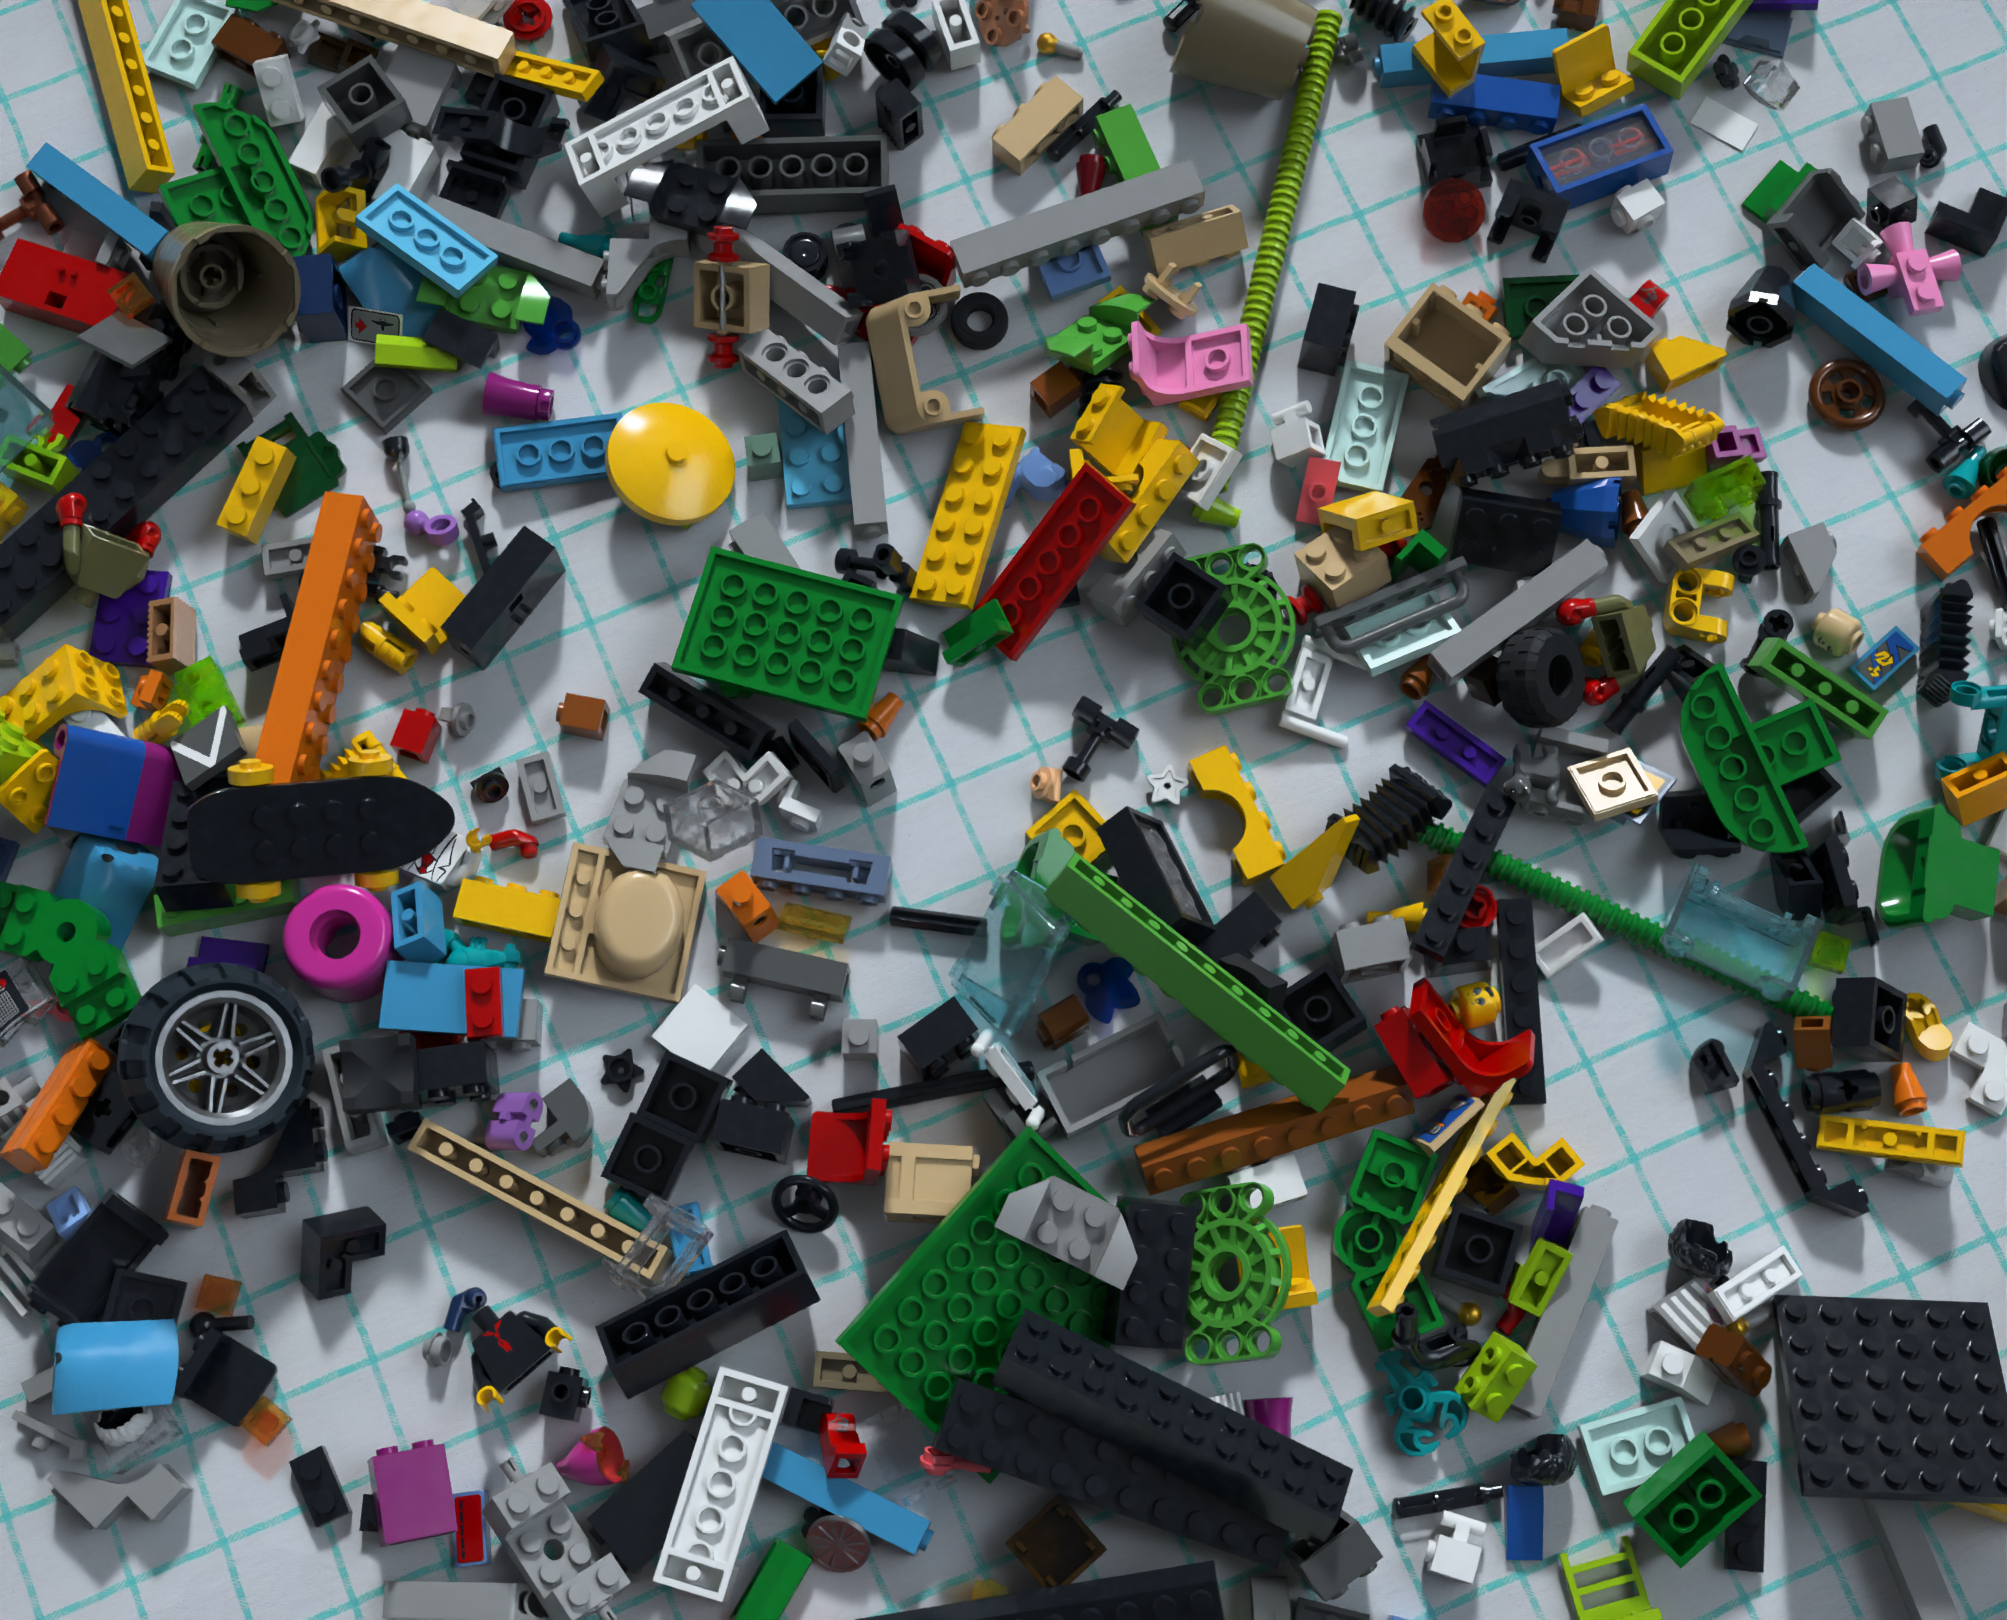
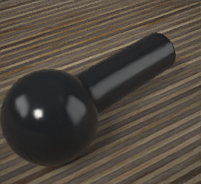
M199 1312L191 1318L189 1331L197 1339L203 1332L207 1333L210 1328L222 1332L253 1329L255 1321L252 1315L215 1318L209 1312Z

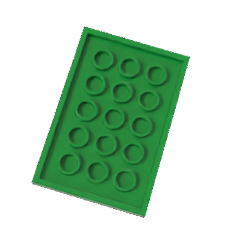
M711 546L671 668L673 672L866 723L904 603V596Z

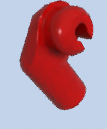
M517 829L491 834L492 842L489 846L493 851L514 846L520 848V855L525 859L535 858L538 855L537 846H539V842L535 836Z
M1511 1281L1507 1283L1505 1294L1502 1295L1506 1300H1508ZM1509 1302L1508 1309L1495 1325L1496 1329L1509 1337L1525 1316L1526 1310Z

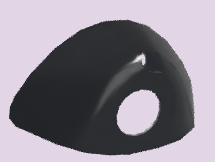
M2007 334L1994 339L1984 348L1980 354L1978 372L1981 382L1991 398L2001 408L2007 410Z

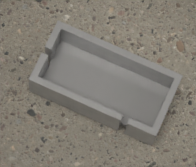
M1160 1011L1070 1055L1072 1069L1068 1071L1065 1059H1062L1036 1072V1081L1067 1141L1118 1116L1122 1107L1131 1099L1188 1064L1179 1046L1172 1047L1175 1038Z

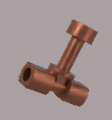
M31 170L25 171L14 178L24 197L19 199L21 206L0 217V240L5 238L2 231L27 217H30L33 222L39 219L49 235L61 231L66 225L51 202L45 200L44 196L46 193Z

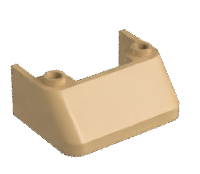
M960 284L910 293L876 306L867 314L866 329L884 420L887 428L894 434L905 435L963 424L964 422L983 420L985 414L984 407L951 413L949 400L944 393L938 390L920 391L908 328L918 327L927 322L931 313L930 305L958 300L961 292Z

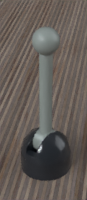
M393 436L383 440L382 446L386 457L397 464L405 501L403 510L408 514L416 510L415 503L411 501L403 461L407 459L410 453V446L406 436Z

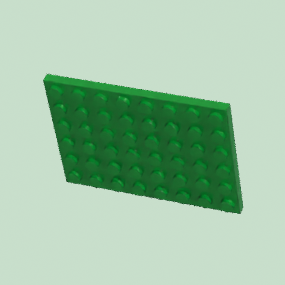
M1026 1126L835 1340L839 1346L934 1434L936 1433L955 1376L1018 1398L990 1383L1025 1308L1106 1348H1109L1112 1344L1101 1338L1107 1282L994 1227L1009 1194L1044 1181L1051 1176H1056L1108 1202L1029 1126ZM991 1469L990 1473L976 1472L988 1484H991L1000 1474L999 1471Z

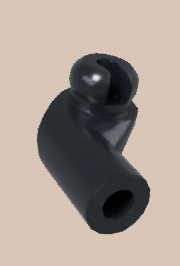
M1937 124L1929 125L1922 131L1927 142L1925 153L1920 160V164L1924 168L1938 166L1947 153V146Z

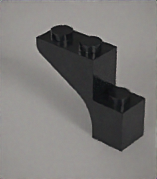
M310 1098L303 1101L302 1105L286 1124L271 1160L262 1170L251 1176L232 1180L235 1215L248 1219L285 1213V1203L290 1201V1191L288 1183L286 1181L283 1182V1178L324 1172L323 1162L328 1160V1149L326 1142L321 1141L320 1128L324 1127L325 1118L322 1107H318L316 1102Z

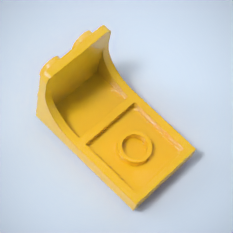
M66 643L54 654L46 658L41 665L24 677L8 693L0 697V710L6 715L4 719L8 723L21 728L25 732L24 737L32 742L60 719L74 712L97 710L119 719L127 715L118 669L113 664L104 662L91 656L86 651L79 650Z
M36 739L34 743L43 749L35 753L0 786V803L34 834L45 826L59 765L58 758L39 739Z

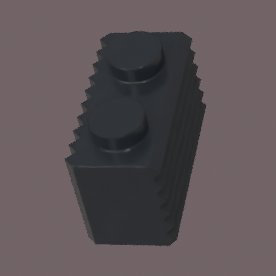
M899 78L880 85L875 92L878 128L882 129V133H886L887 137H890V141L894 142V146H897L898 150L902 151L924 134L922 129V104Z

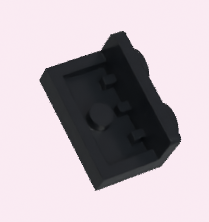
M448 159L446 167L449 174L439 197L500 220L512 193L507 178L496 170L490 169L485 171L476 168L473 164L464 160L457 162Z

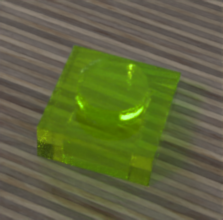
M1818 930L1814 935L1807 965L1841 975L1845 971L1852 940Z

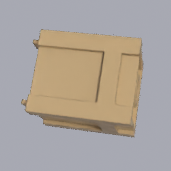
M888 1142L890 1150L884 1199V1214L887 1215V1222L939 1224L972 1188L973 1177H980V1155L973 1153V1146Z

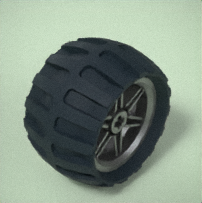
M232 963L194 965L176 971L157 982L133 1007L124 1024L119 1040L118 1076L124 1096L134 1114L147 1129L162 1140L182 1149L202 1153L235 1152L254 1146L274 1135L288 1123L302 1105L308 1093V1087L315 1068L313 1033L308 1019H306L294 996L268 975L253 968ZM203 1018H207L211 1022V1027L207 1032H201L198 1029V1022ZM237 1023H243L247 1027L246 1033L241 1037L235 1035V1025ZM180 1046L188 1050L187 1058L184 1060H178L175 1055L177 1048ZM225 1050L227 1053L224 1056L227 1059L226 1064L215 1065L213 1063L216 1060L213 1057L214 1051L223 1052ZM254 1055L259 1058L260 1065L256 1069H250L246 1065V1060L249 1056ZM193 1079L201 1082V1090L197 1093L191 1092L188 1087L189 1082ZM231 1083L237 1087V1094L234 1097L225 1095L227 1084Z

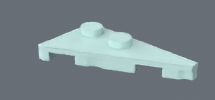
M1534 357L1481 387L1476 393L1479 398H1500L1559 379L1561 384L1567 383L1571 389L1586 374L1579 365L1545 364Z

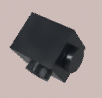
M1894 176L1867 189V214L1875 224H1879L1883 229L1898 222L1913 223L1917 218V195Z
M560 1366L559 1373L548 1371L539 1414L574 1422L580 1421L582 1408H588L592 1393V1387H587L589 1380L580 1377L581 1370Z

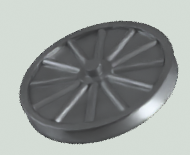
M829 1515L819 1518L811 1525L806 1536V1547L811 1558L821 1567L833 1572L846 1573L859 1569L867 1561L871 1549L870 1539L864 1528L854 1520L844 1516Z

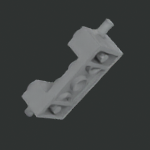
M513 1457L505 1460L499 1467L503 1470L511 1484L506 1490L489 1501L482 1514L550 1619L583 1620L587 1616L596 1613L600 1620H618L608 1603L619 1596L631 1582L612 1553L610 1552L601 1558L564 1503V1499L571 1491L552 1462L535 1472L523 1475ZM548 1543L555 1544L560 1549V1559L551 1560L547 1558L543 1551L544 1545Z

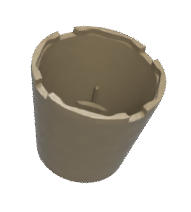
M1196 0V3L1201 4L1195 22L1188 21L1169 72L1178 76L1280 101L1287 88H1292L1299 73V70L1296 69L1297 66L1303 67L1310 50L1306 48V44L1310 46L1316 33L1317 27L1314 26L1318 10L1302 0Z
M209 221L189 222L169 232L160 242L155 252L152 272L157 291L182 331L194 343L209 352L227 357H243L264 351L276 343L275 340L288 326L292 325L297 315L301 299V281L296 263L288 250L273 236L263 230L242 224Z

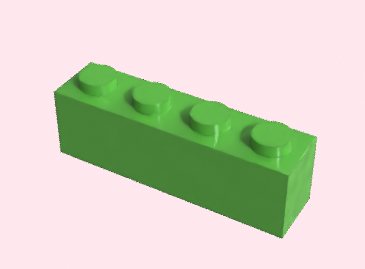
M1131 104L1096 116L1095 129L1092 130V136L1097 148H1103L1106 155L1104 156V162L1110 175L1114 174L1118 183L1161 169ZM1179 215L1171 217L1168 221H1166L1163 224H1150L1141 227L1139 230L1142 234V237V231L1177 221Z
M1780 637L1765 638L1747 665L1800 702L1813 698L1821 716L1857 739L1871 740L1889 712Z
M299 879L281 880L282 893L270 898L268 902L250 903L249 899H241L236 896L234 907L166 912L158 894L154 895L157 928L167 936L172 937L290 914L295 905L302 899Z

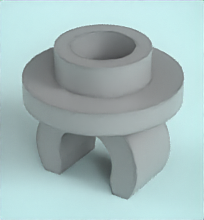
M459 703L455 709L442 707L438 720L448 722L447 726L452 728L457 736H466L475 726L476 715L470 704Z

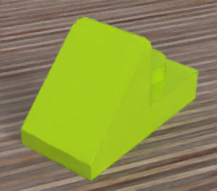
M1539 1236L1525 1264L1515 1261L1513 1265L1508 1301L1541 1317L1574 1255Z

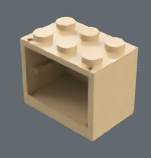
M1432 282L1384 343V359L1386 363L1397 371L1410 374L1409 379L1456 412L1472 405L1478 397L1476 391L1487 385L1510 355L1512 338L1509 337V331L1497 322L1491 324L1482 318L1483 313L1477 307L1470 303L1465 306L1456 299L1457 295L1445 285L1439 287Z

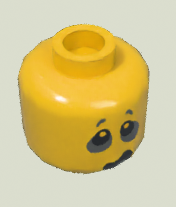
M1483 981L1456 987L1452 991L1451 1001L1447 1003L1448 1007L1467 1030L1492 1024L1495 1022L1498 1013L1501 1012V1000L1497 990Z

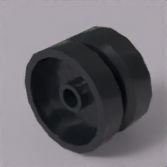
M894 9L881 23V28H876L866 38L863 48L870 63L888 82L899 78L910 92L925 78L924 72L933 70L943 59V51L933 33L914 15L902 9Z

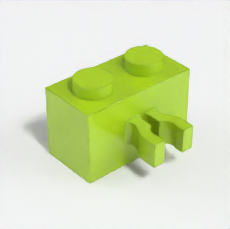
M41 427L38 433L37 445L8 435L0 450V470L7 478L54 496L80 473L68 457L58 454L65 447L68 439L63 434L58 433L55 441L48 444V439L52 433L44 427Z

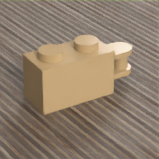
M1634 446L1573 448L1574 455L1555 460V458L1546 459L1538 472V479L1544 485H1563V487H1568L1603 478L1622 477V490H1630L1637 476Z

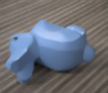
M1035 446L1028 455L1022 458L1020 463H1017L1004 508H1008L1011 505L1017 490L1021 488L1036 501L1049 502L1059 498L1070 483L1066 479L1067 472L1060 465L1054 464L1042 455L1040 449Z

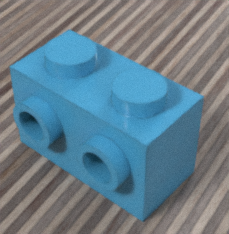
M421 881L391 892L394 949L399 955L410 962L429 963L446 956L442 899Z

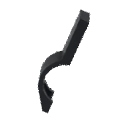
M441 106L432 135L437 141L493 146L513 156L534 159L562 150L563 145L561 142L565 130L569 129L570 122L565 118L552 117L549 126L541 128L529 127L516 123L495 111Z

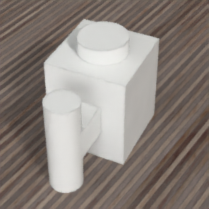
M1308 400L1272 414V420L1276 426L1283 423L1285 425L1271 430L1273 441L1271 443V452L1278 462L1290 468L1307 463L1309 456L1322 457L1326 455L1320 425L1305 417H1301L1312 412V406Z
M1444 1510L1440 1524L1453 1528L1451 1538L1439 1534L1435 1535L1434 1541H1427L1423 1554V1561L1428 1562L1426 1571L1466 1584H1473L1482 1548L1467 1543L1469 1533L1483 1537L1486 1523Z

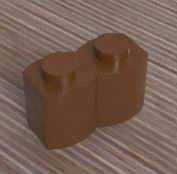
M1074 993L1037 1014L1038 1021L1034 1024L1037 1029L1035 1034L1044 1048L1050 1046L1053 1051L1090 1030L1089 1016Z

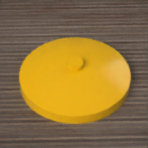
M664 402L651 403L630 411L617 423L606 446L605 468L614 491L631 510L653 522L674 526L700 522L710 517L722 506L734 483L735 460L726 437L706 416L683 405Z

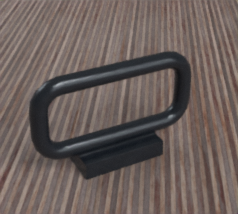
M1229 1044L1217 1046L1131 1099L1122 1107L1118 1114L1121 1132L1126 1137L1135 1138L1155 1128L1159 1135L1164 1137L1187 1129L1222 1107V1100L1215 1090L1230 1081L1237 1073L1240 1066L1237 1049ZM1225 1059V1066L1216 1074L1212 1075L1208 1079H1206L1205 1076L1202 1074L1198 1078L1194 1079L1190 1083L1186 1084L1182 1088L1178 1089L1174 1093L1170 1094L1166 1098L1162 1099L1158 1103L1146 1109L1145 1113L1147 1117L1133 1124L1132 1118L1140 1110L1150 1105L1154 1101L1158 1100L1162 1096L1166 1095L1170 1091L1174 1090L1178 1086L1182 1085L1186 1081L1190 1080L1194 1076L1198 1075L1202 1071L1206 1070L1210 1066L1214 1065L1218 1061Z

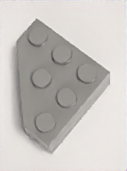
M1589 266L1531 321L1518 343L1541 363L1630 368L1648 351L1663 329Z

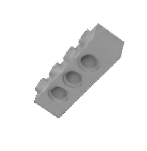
M765 328L737 349L744 373L825 435H828L855 414L854 395L849 386L843 382L839 383L831 377L824 367H818L811 362L804 352H798L791 347L783 336H777Z

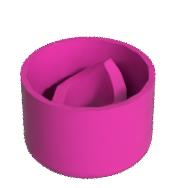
M334 884L310 892L292 909L284 927L283 948L291 969L318 994L332 1001L354 1003L378 995L384 988L387 960L403 961L404 959L394 949L392 914L375 896L356 886ZM348 924L357 926L360 939L353 952L341 959L329 958L326 953L327 948L340 927Z

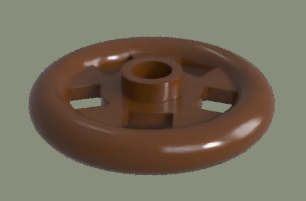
M1842 358L1827 362L1814 373L1809 383L1808 398L1812 410L1822 422L1838 430L1856 431L1870 426L1881 416L1886 404V389L1881 377L1872 367L1855 359ZM1838 372L1843 380L1833 385L1828 377ZM1856 374L1868 382L1863 388L1858 381L1852 379ZM1830 393L1833 404L1825 405L1822 394ZM1841 393L1849 394L1851 400L1844 398ZM1864 396L1873 399L1869 409L1860 406ZM1840 409L1844 411L1852 410L1853 418L1841 417Z

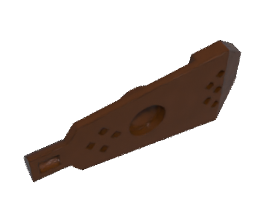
M1438 453L1435 458L1426 460L1401 496V498L1414 501L1419 532L1422 529L1425 531L1431 529L1447 483L1446 476L1450 474L1447 468H1442ZM1428 486L1431 488L1432 494L1424 495L1421 493L1420 488Z

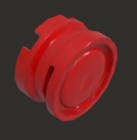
M1478 884L1457 929L1485 926L1487 929L1494 921L1498 911L1497 901H1495L1493 893L1487 887Z

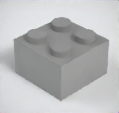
M1383 915L1374 918L1371 924L1360 926L1359 922H1349L1339 926V930L1335 931L1329 944V950L1335 974L1342 984L1400 973L1406 970L1413 958L1411 948H1409L1410 942L1403 917L1393 919V915Z

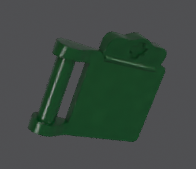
M292 412L284 415L285 420L259 435L272 442H275L291 431L297 436L283 445L297 457L275 503L285 518L292 516L324 496L325 491L330 492L338 487V478L342 477L347 471L345 464L341 460L338 447L328 441L326 436L320 431L308 437ZM256 438L248 443L243 441L236 445L245 460Z

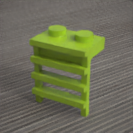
M1628 1535L1620 1537L1624 1552L1570 1566L1567 1553L1558 1554L1563 1568L1562 1573L1566 1578L1569 1588L1568 1592L1576 1610L1577 1620H1663L1660 1609L1652 1608ZM1627 1559L1631 1573L1577 1588L1573 1574ZM1634 1581L1638 1595L1584 1610L1580 1596Z

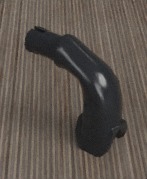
M1411 1303L1397 1305L1395 1328L1392 1330L1391 1339L1411 1366L1423 1371L1440 1370L1452 1366L1466 1367L1470 1366L1482 1349L1477 1341L1467 1340V1326L1462 1322L1453 1324L1446 1332L1420 1340V1333L1417 1330L1418 1310H1415V1306Z

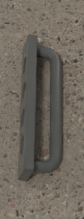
M1461 556L1315 617L1312 621L1311 631L1315 638L1323 636L1327 645L1333 651L1348 654L1458 609L1469 598L1470 590L1464 577L1468 564L1464 557ZM1452 582L1456 589V594L1450 598L1350 640H1341L1335 632Z

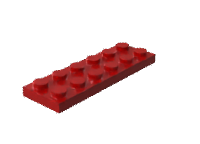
M1087 462L1077 472L971 612L973 613L994 598L998 600L1014 634L995 646L1012 661L1017 662L1137 505L1094 466Z

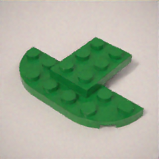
M218 102L193 105L192 112L219 167L158 186V193L175 228L194 221L248 225L273 236L288 250L292 257L304 256L312 236V212L308 200L275 134L254 114L250 116L234 109L233 105Z
M1722 662L1712 666L1694 682L1684 700L1680 714V736L1685 752L1714 814L1723 828L1733 838L1754 850L1770 854H1789L1808 849L1807 840L1781 786L1842 760L1813 698L1751 724Z

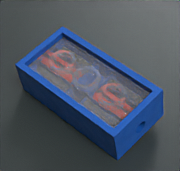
M1646 103L1530 144L1525 168L1537 189L1570 201L1568 209L1570 210L1614 194L1626 185H1631L1632 187L1646 178L1650 181L1668 174L1674 151Z

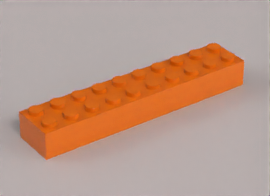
M328 491L324 493L255 759H260L261 763L274 766V781L267 784L320 780L321 777L319 765L322 755H325L328 750L329 739L327 734L329 726L336 719L337 710L335 703L338 693L340 694L344 687L343 671L345 663H349L352 656L351 640L353 632L356 633L359 628L360 617L358 612L360 604L367 597V573H371L374 569V546L382 538V525L364 496Z

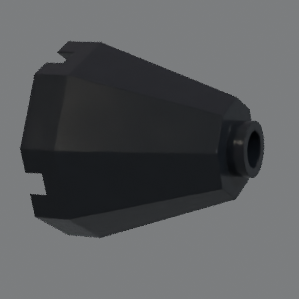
M1766 265L1756 270L1730 302L1726 329L1743 344L1753 346L1754 341L1762 342L1761 347L1772 348L1792 338L1796 307L1790 276L1781 267Z

